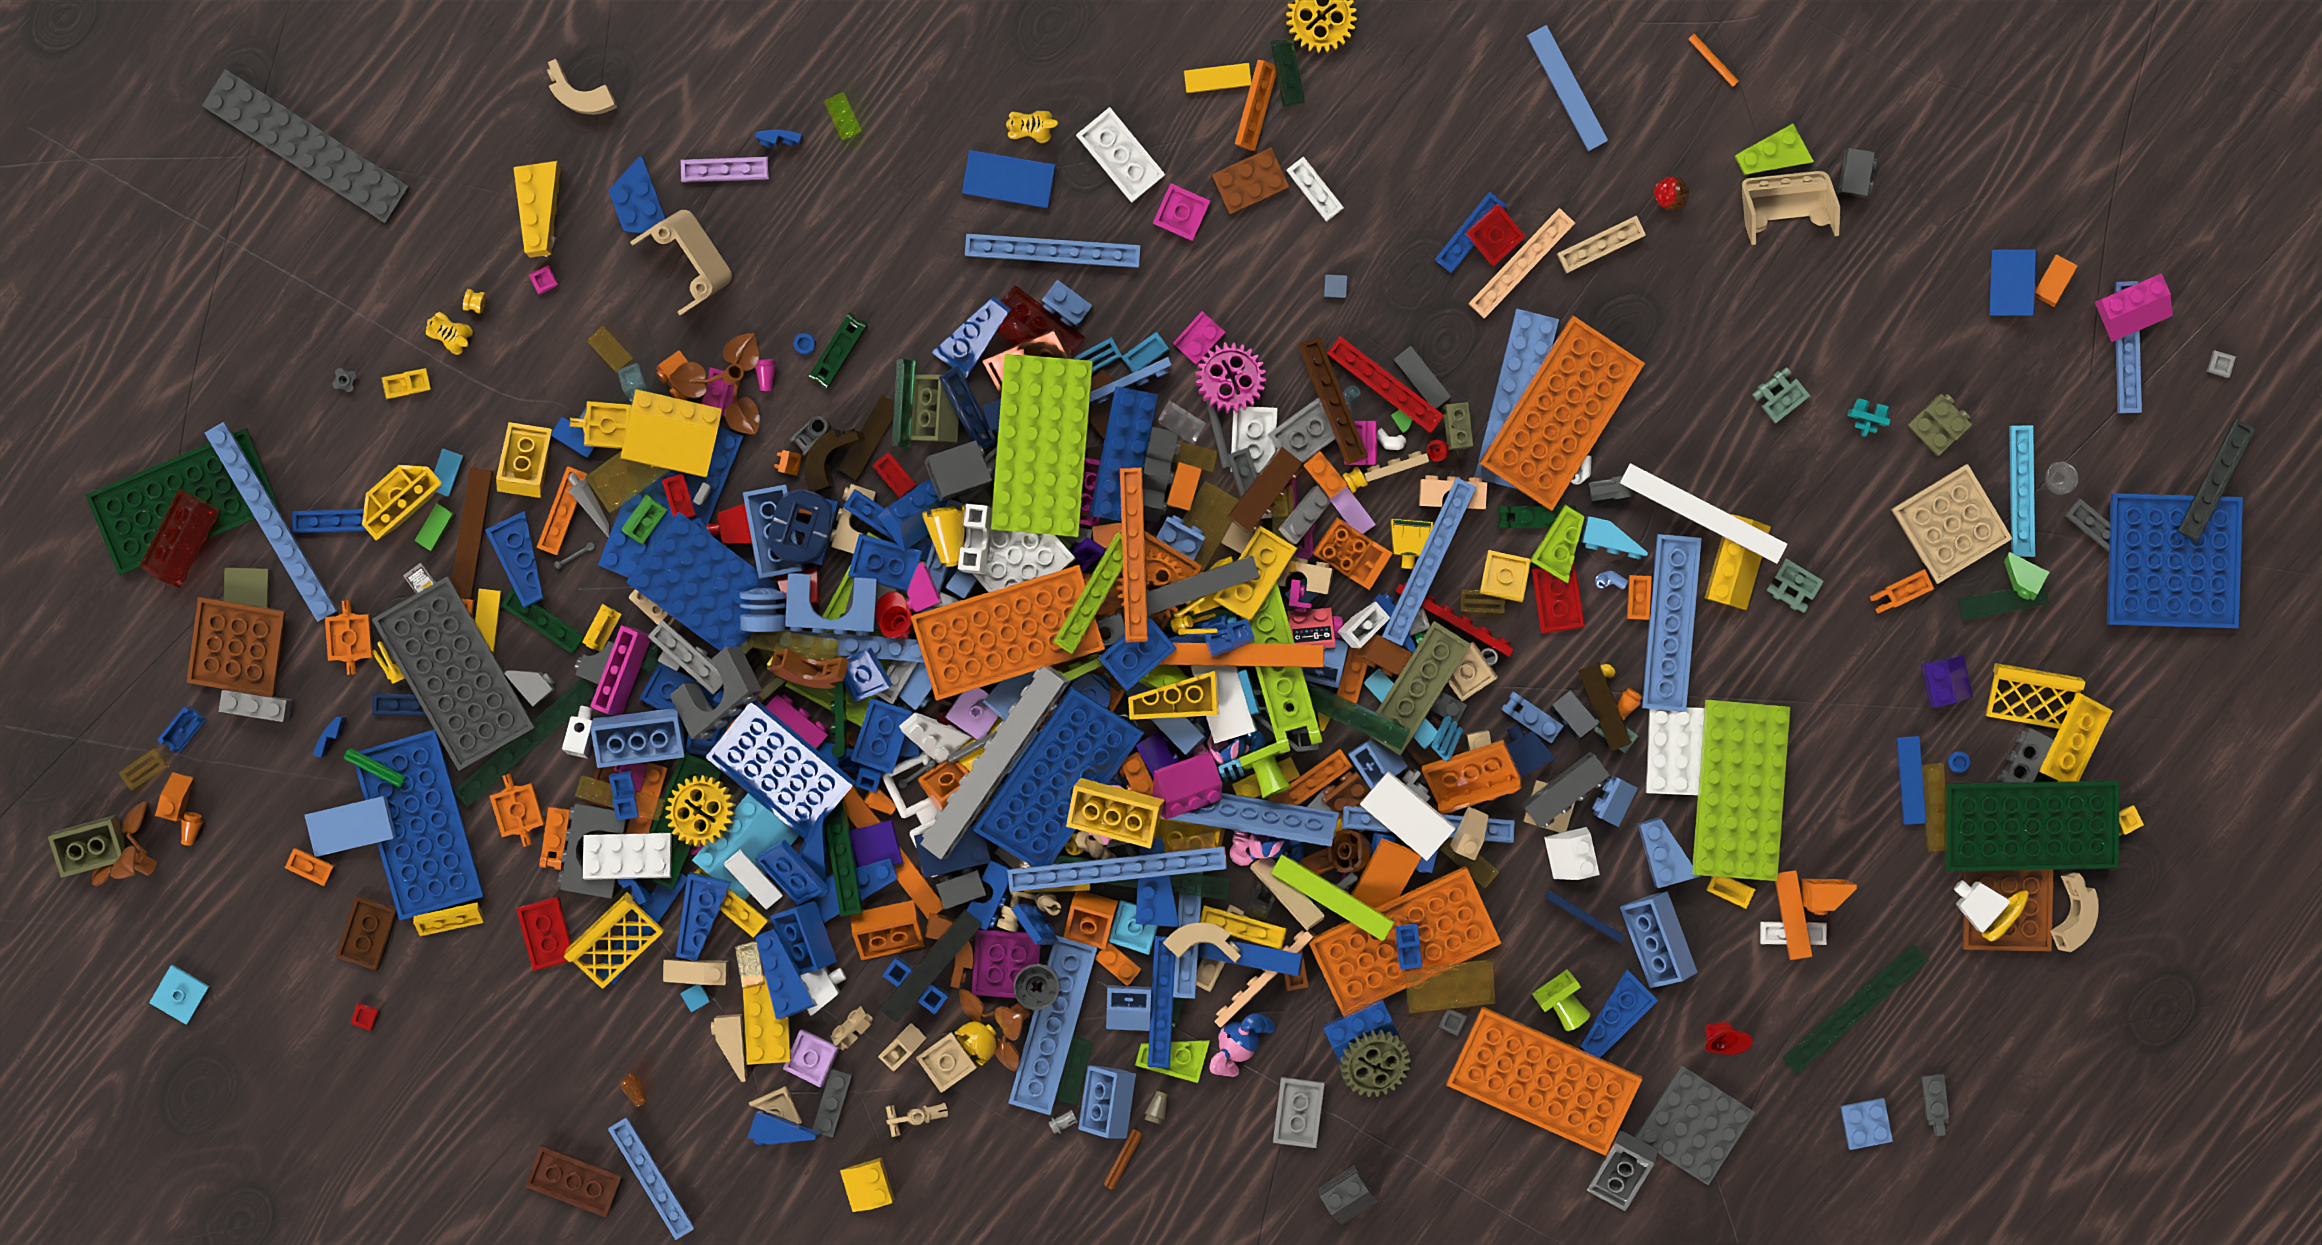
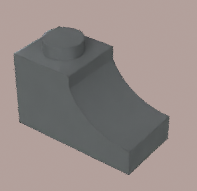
M608 641L604 649L595 655L584 654L583 657H579L575 664V669H577L575 675L599 684L615 642Z

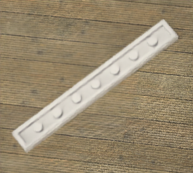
M1629 464L1620 484L1776 564L1787 546V543L1632 464Z

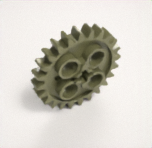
M1371 1030L1370 1036L1363 1032L1362 1039L1356 1036L1355 1044L1348 1043L1350 1050L1343 1049L1345 1056L1340 1057L1342 1064L1339 1065L1342 1071L1341 1075L1345 1079L1346 1085L1350 1086L1353 1092L1357 1090L1359 1095L1366 1092L1367 1096L1370 1097L1372 1092H1375L1376 1096L1379 1097L1380 1091H1383L1386 1095L1387 1088L1390 1087L1392 1090H1395L1394 1084L1401 1085L1400 1077L1406 1078L1405 1071L1410 1070L1408 1063L1411 1060L1404 1042L1400 1041L1397 1035L1393 1037L1390 1031L1385 1035L1383 1030H1380L1378 1035H1376L1374 1030Z

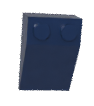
M976 821L972 822L946 859L940 860L921 845L924 839L922 837L923 833L914 835L923 878L991 862L985 837L972 829Z

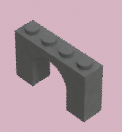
M725 647L712 658L724 685L723 698L717 708L713 709L708 704L698 683H683L670 694L691 739L707 740L711 738L718 728L727 725L731 717L741 713L742 708L754 702L756 696L762 692L741 647Z
M576 803L574 807H571L569 813V820H572L571 829H567L565 841H568L567 850H564L562 854V862L565 864L564 870L560 871L558 877V884H561L560 890L612 899L616 894L617 879L584 880L583 862L579 849L584 835L590 831L601 830L618 834L626 833L628 819L617 820L613 808Z

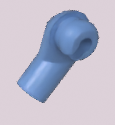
M1614 571L1600 573L1596 577L1595 583L1598 588H1605V586L1614 584L1623 590L1628 580Z

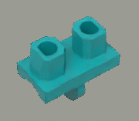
M1858 398L1853 405V409H1849L1847 416L1864 421V423L1859 421L1855 423L1856 428L1862 429L1861 436L1866 437L1869 431L1877 432L1878 427L1871 425V423L1884 427L1886 425L1889 426L1891 419H1888V406L1876 404L1874 414L1867 413L1870 401Z

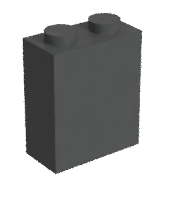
M977 441L945 450L926 458L924 463L939 502L988 487L991 483L993 474L990 467L986 466L984 462L985 454L983 448L978 446Z

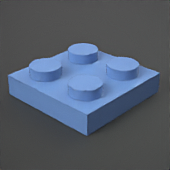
M1884 1098L1840 1106L1849 1150L1893 1142Z

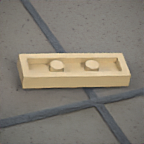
M1421 451L1409 454V459L1401 461L1400 458L1388 461L1389 466L1380 468L1379 464L1367 468L1368 473L1363 474L1366 482L1427 463L1429 462L1427 453L1422 455Z

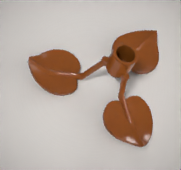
M755 333L739 335L725 345L723 358L731 365L723 373L705 379L706 373L701 365L695 362H687L680 365L669 376L670 383L674 389L688 398L703 396L706 393L705 383H710L720 378L726 384L734 385V404L728 405L725 409V421L735 431L751 435L757 433L760 417L756 404L748 397H743L737 401L738 387L740 386L738 381L743 377L744 371L755 368L757 359H759Z
M147 801L133 807L127 813L122 823V833L127 834L128 839L134 846L127 847L114 864L94 869L92 885L99 886L103 884L110 875L115 879H123L136 875L135 870L146 876H149L155 870L156 860L146 855L147 851L132 836V833H135L142 823Z
M963 988L959 989L960 1003L969 1019L980 1022L982 1017L987 1018L995 1015L996 1021L1005 1034L1002 1040L999 1038L995 1039L997 1042L995 1055L1006 1068L1017 1072L1020 1066V1057L1016 1048L1007 1042V1038L1010 1040L1019 1038L1023 1020L1030 1015L1029 1010L1020 1003H1017L1010 1009L1000 1006L993 1012L985 1013L984 1005L978 997Z

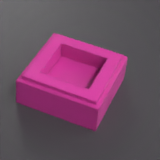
M549 265L529 274L539 295L559 286Z

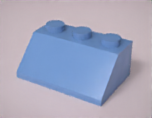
M1088 1065L1078 1129L1105 1138H1127L1136 1074L1121 1069Z

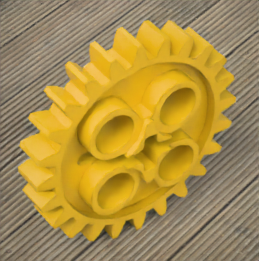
M1293 0L1295 4H1288V8L1293 10L1286 13L1287 17L1292 18V20L1286 22V25L1293 26L1289 34H1297L1294 41L1301 39V47L1309 44V51L1313 47H1317V53H1320L1321 47H1324L1328 53L1329 46L1331 45L1337 50V42L1344 45L1345 40L1343 37L1350 38L1351 34L1348 30L1355 29V26L1350 24V22L1357 21L1356 17L1351 16V14L1356 12L1355 8H1350L1354 3L1353 0H1328L1329 3L1325 7L1319 6L1316 0ZM1333 4L1337 5L1326 14L1325 21L1321 19L1310 30H1306V27L1317 19V13L1322 15ZM1309 11L1312 14L1311 20H1302L1300 13ZM1339 13L1343 17L1342 22L1334 23L1331 20V15ZM1318 27L1324 28L1326 31V35L1322 38L1314 34V30Z
M702 775L701 780L699 777L693 776V782L685 779L686 786L678 784L679 792L672 790L675 797L674 799L668 798V801L672 803V806L666 807L667 810L671 811V814L667 815L666 818L672 820L668 827L675 828L672 834L679 835L678 839L680 841L686 839V844L688 845L694 842V846L700 847L702 842L703 846L707 847L709 840L716 844V837L723 839L722 832H730L727 824H734L730 820V816L736 815V813L731 811V808H734L736 804L729 802L734 796L726 795L729 788H722L723 782H716L715 778L710 777L708 780L707 776ZM701 791L702 798L699 801H696L695 795L697 792ZM686 800L700 807L703 812L712 816L716 822L713 823L708 817L700 815V812L688 805ZM718 803L719 809L713 814L712 807ZM689 809V817L684 819L683 812ZM705 821L706 828L701 832L700 824Z

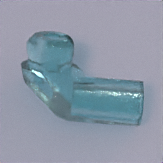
M1349 386L1343 392L1351 415H1353L1351 403L1360 395V389L1357 386Z

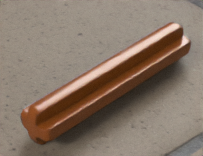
M1132 1129L1104 1182L1107 1188L1113 1190L1116 1187L1142 1137L1140 1131Z

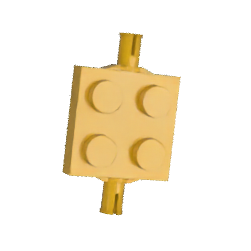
M587 401L584 419L570 417V427H583L585 434L584 446L622 449L631 405Z

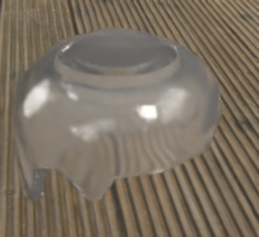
M2064 461L2052 463L2045 473V484L2052 493L2065 495L2072 492L2077 486L2078 473L2072 465Z

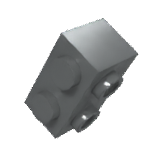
M1852 148L1845 150L1838 194L1864 198L1868 196V193H1871L1873 188V180H1870L1871 172L1875 171L1877 159L1874 158L1875 152Z
M973 867L961 870V875L953 877L952 874L940 878L941 882L937 883L936 886L944 909L987 894L979 869L973 870Z

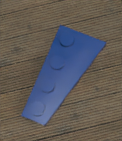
M1626 969L1580 1046L1587 1053L1600 1058L1658 1000Z

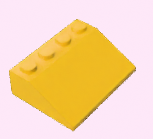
M636 389L620 458L707 477L722 409Z

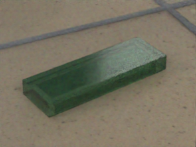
M1293 38L1272 41L1271 47L1282 105L1291 106L1305 103Z
M1072 1036L1056 1100L1074 1105L1077 1104L1093 1041Z

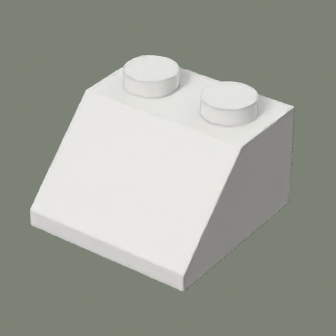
M1587 827L1544 837L1554 879L1580 880L1600 875L1591 834Z

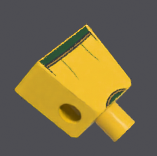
M1391 519L1393 554L1402 555L1401 568L1413 569L1415 566V556H1420L1432 530L1433 522Z

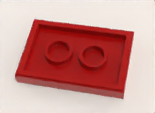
M1575 562L1572 564L1568 583L1543 568L1531 569L1541 634L1585 627Z
M559 896L516 908L533 971L568 962L564 958L566 949L572 944Z

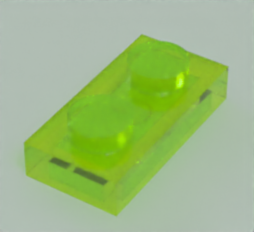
M844 92L824 100L842 141L862 133Z

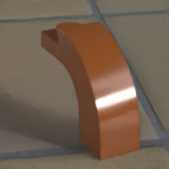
M787 648L774 652L769 672L789 682L807 687L835 688L838 681L844 680L849 660L844 657L826 661L813 660Z
M929 913L925 936L939 940L954 921L943 915ZM969 940L954 957L949 981L950 987L959 988L960 982L964 983L966 977V970H963V968L972 969L973 951Z

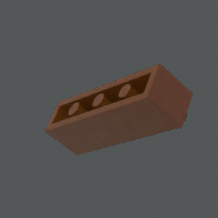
M1279 447L1226 518L1246 533H1250L1252 530L1255 532L1262 524L1260 520L1265 513L1268 515L1276 504L1273 502L1277 496L1282 497L1289 488L1286 485L1291 478L1294 480L1302 470L1299 467L1303 462L1283 447Z

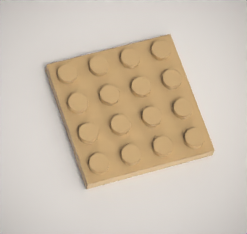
M1965 464L1891 509L1936 584L2013 539L1968 464Z

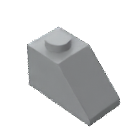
M509 670L504 673L532 706H537L556 689L553 686L554 680L547 673Z

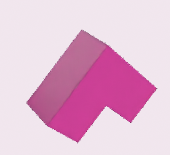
M633 763L615 766L614 770L619 773L632 771L635 790L640 791L647 765L644 763Z

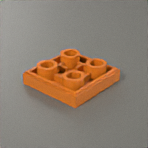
M1337 517L1312 553L1349 577L1372 545L1373 540Z

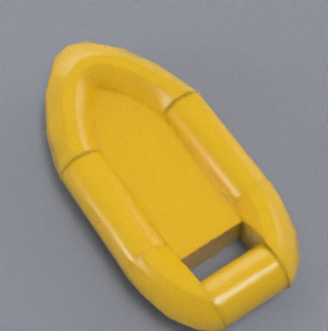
M2028 891L2018 892L2008 899L2010 903L1982 933L1984 938L1991 942L1995 941L2009 929L2025 908L2029 896Z

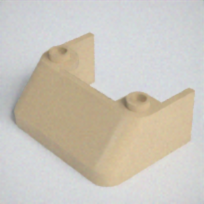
M1814 171L1756 177L1742 182L1745 227L1751 245H1756V233L1767 228V220L1810 216L1811 221L1819 226L1830 224L1834 236H1839L1840 204L1827 173Z
M680 210L630 242L632 246H636L651 235L661 244H667L676 239L700 276L695 278L690 284V291L695 300L679 310V315H683L728 285L732 280V271L693 213L688 210Z

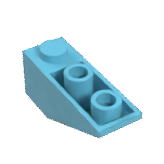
M1586 517L1581 543H1586L1585 548L1598 550L1599 546L1605 547L1608 553L1619 555L1620 551L1628 552V557L1641 559V556L1648 555V552L1611 521Z

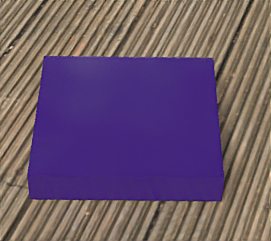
M893 820L850 830L859 867L892 858L894 865L903 862Z

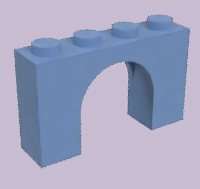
M788 574L785 626L790 627V631H803V628H812V632L825 633V629H834L835 634H847V630L856 631V635H869V632H874L877 578L855 577L853 604L850 611L841 618L826 619L818 615L811 605V574Z

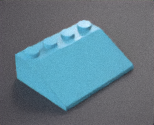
M749 793L733 810L736 815L730 816V820L734 822V824H727L730 832L723 831L724 838L716 837V844L709 840V845L707 847L703 846L692 859L710 876L731 881L729 889L743 900H746L751 893L724 866V862L741 849L766 876L767 872L755 860L757 855L784 839L792 845L799 836L798 833Z

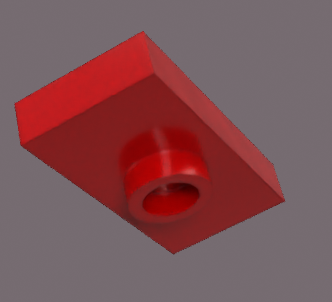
M890 452L872 465L899 499L917 486Z

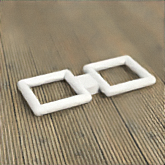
M922 752L920 756H913L897 764L893 774L884 771L882 773L884 783L900 816L907 818L916 814L921 823V826L910 831L914 844V835L922 834L928 827H932L936 822L935 816L939 811L930 798H926L906 808L892 776L921 762L927 765L931 758L926 752Z

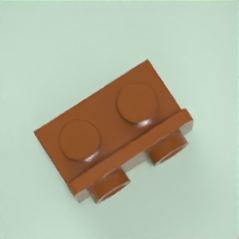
M1349 771L1340 778L1342 783L1337 787L1332 785L1323 792L1325 795L1322 798L1323 801L1333 812L1339 813L1338 819L1343 816L1344 806H1356L1371 791L1356 771L1353 774Z

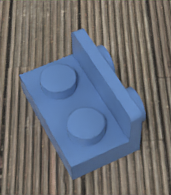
M1058 280L1046 296L1042 298V302L1045 303L1043 307L1052 314L1055 311L1062 316L1060 320L1069 327L1073 324L1078 327L1092 308L1090 303Z
M1173 515L1172 519L1167 517L1156 538L1194 560L1206 539L1203 536L1204 531L1195 526H1192L1191 529L1184 526L1185 521Z

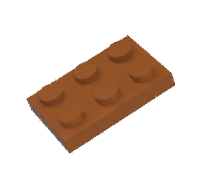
M1272 148L1212 174L1229 215L1289 188Z

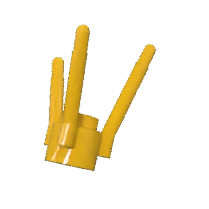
M1201 597L1184 609L1173 613L1174 617L1171 618L1170 622L1174 633L1182 636L1185 634L1218 632L1216 628L1190 629L1194 623L1216 617V614L1213 613L1192 619L1190 615L1185 614L1205 601V597Z
M379 641L378 646L388 667L376 650H373V655L385 671L387 678L391 680L392 684L405 679L398 664L392 663L382 642Z

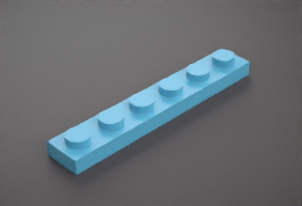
M2033 425L2009 426L2011 537L2013 538L2011 539V553L2019 557H2035Z

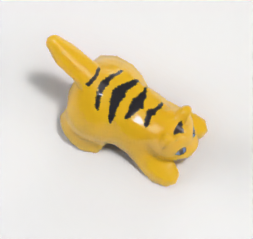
M1036 111L1032 114L1011 112L1009 114L1010 119L1006 122V126L1010 130L1008 132L1010 139L1030 136L1040 143L1049 141L1051 138L1050 128H1054L1059 124L1057 120L1052 119V114L1049 111Z
M437 312L435 316L427 320L426 335L442 341L451 353L459 355L463 352L462 347L469 346L466 339L473 335V330L468 325L453 323L445 314Z

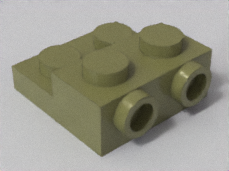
M1938 394L1907 424L1937 456L1941 455L1972 425L1969 422L1971 417L1964 410L1959 412L1953 406L1956 402L1948 394L1945 396Z

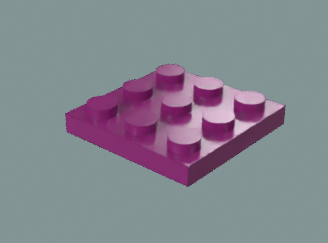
M978 929L975 934L972 994L1016 998L1013 988L1015 978L1023 968L1032 964H1039L1041 945L1035 944L1027 932ZM1036 981L1033 982L1034 987L1032 989L1034 992L1038 990V983Z

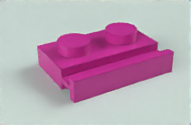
M1201 311L1173 342V345L1197 365L1202 356H1205L1208 350L1225 334V331Z
M709 367L707 379L719 375L723 371ZM720 378L710 383H705L706 393L702 396L700 404L722 409L721 415L724 416L727 406L734 404V385H728Z
M1354 421L1368 457L1365 460L1349 465H1377L1378 421Z

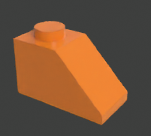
M172 772L160 795L155 816L180 821L181 817H184L194 778Z

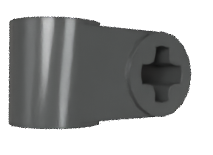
M813 417L789 441L791 443L794 442L803 451L802 454L806 456L812 445L823 434L829 432L830 422L825 417ZM817 420H821L824 423V429L821 432H817L814 429V424Z

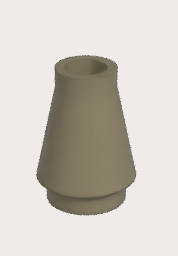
M1156 1091L1155 1096L1144 1113L1146 1114L1145 1120L1162 1124L1166 1115L1167 1094Z

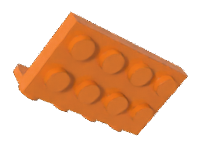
M1504 740L1452 756L1451 759L1446 761L1442 759L1422 766V772L1438 803L1440 814L1453 813L1458 809L1468 806L1472 807L1477 803L1493 800L1505 794H1512L1521 789V775Z

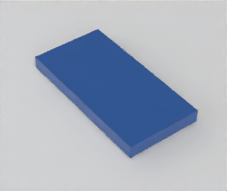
M969 150L962 194L1048 209L1055 165Z
M659 662L639 699L658 710L673 709L676 707L670 694L683 683L698 682L686 674ZM699 684L708 704L713 709L717 708L719 703L713 699L718 692L713 695L703 685ZM718 728L710 739L716 741L722 728Z

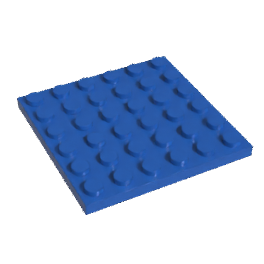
M2111 493L2107 625L2239 628L2243 497H2221L2202 535L2197 542H2194L2176 531L2195 496Z

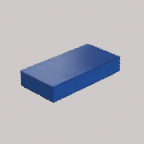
M561 417L551 433V436L587 458L590 457L595 449L593 446H584L585 434L583 429L580 427H570V421L564 417Z

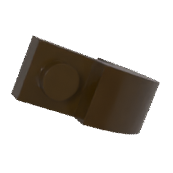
M833 429L823 434L812 445L807 455L804 469L808 491L818 493L835 487L831 474V462L834 455L844 447L865 441L863 432L849 429L841 434L840 430Z

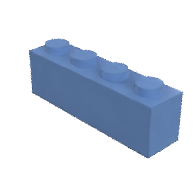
M1137 682L1126 694L1130 697L1152 689ZM1189 717L1150 718L1188 757L1207 739L1203 735L1205 730L1197 722L1193 725L1188 720Z

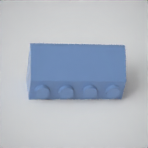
M789 485L743 492L759 579L805 570L804 564L799 565L778 558L770 549L768 541L773 514L780 499L790 491ZM792 530L789 538L790 542L800 545L797 530Z
M676 708L593 718L590 729L597 768L682 758L685 756L683 723Z
M1668 891L1649 895L1620 906L1649 988L1681 982L1698 973Z

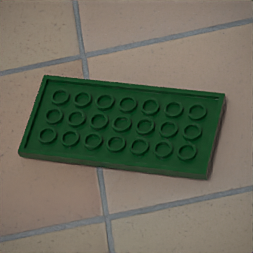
M248 428L233 433L275 506L280 510L281 507ZM211 443L85 495L118 575L138 569L256 519Z
M2120 781L1945 783L1944 870L1948 872L2119 868Z

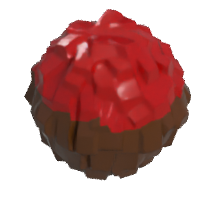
M1670 176L1655 185V200L1666 210H1678L1686 205L1689 187L1682 178Z

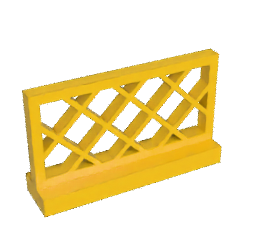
M1995 663L1986 716L2060 729L2062 724L2055 717L2065 710L2068 712V708H2070L2073 702L2071 701L2066 705L2060 696L2067 691L2075 692V698L2077 693L2081 694V691L2084 690L2085 681L2080 677ZM1999 679L2008 680L2012 686L2002 694L1997 688ZM2024 683L2030 684L2034 691L2022 697L2017 688ZM2048 687L2053 690L2055 695L2044 701L2038 692ZM2015 690L2020 700L2009 706L2004 697ZM2036 694L2042 703L2031 710L2025 701ZM2058 698L2064 707L2052 713L2047 704ZM2002 699L2007 709L2001 713L1992 712L1994 703ZM2024 703L2029 712L2022 717L2016 716L2012 709ZM2045 706L2050 716L2044 720H2038L2034 713Z
M627 892L566 949L564 958L569 962L573 961L603 989L664 932V929L647 915ZM633 909L639 915V921H626V914ZM614 925L623 926V935H611V928ZM626 926H639V936H627ZM642 926H651L656 932L652 936H642ZM598 940H608V950L596 949V942ZM611 940H624V950H612ZM627 940H639V948L637 950H627ZM583 954H593V964H585L579 958ZM596 954H608L609 964H596ZM612 954H624V962L622 964H612ZM597 968L609 969V976L604 981L597 975Z

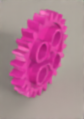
M1224 343L1222 350L1216 345L1215 353L1208 350L1209 358L1202 356L1201 360L1204 364H1198L1197 368L1201 371L1196 372L1195 376L1200 378L1196 381V386H1202L1198 393H1205L1203 401L1210 399V407L1217 404L1218 411L1225 407L1226 413H1229L1230 408H1233L1235 413H1238V407L1240 406L1245 411L1247 408L1246 403L1253 406V398L1259 400L1260 395L1258 392H1264V387L1260 384H1266V379L1262 378V376L1266 375V370H1259L1263 367V362L1256 363L1259 355L1257 354L1252 357V349L1245 352L1243 344L1239 349H1236L1235 343L1232 344L1231 348H1228V345ZM1233 360H1238L1242 363V366L1234 368L1230 363ZM1222 361L1226 362L1230 376L1235 377L1234 384L1240 392L1239 395L1236 394L1231 379H1227L1228 373ZM1219 369L1222 375L1213 376L1211 370ZM1247 379L1251 382V385L1243 387L1239 382ZM1228 388L1231 394L1224 396L1220 393V390Z

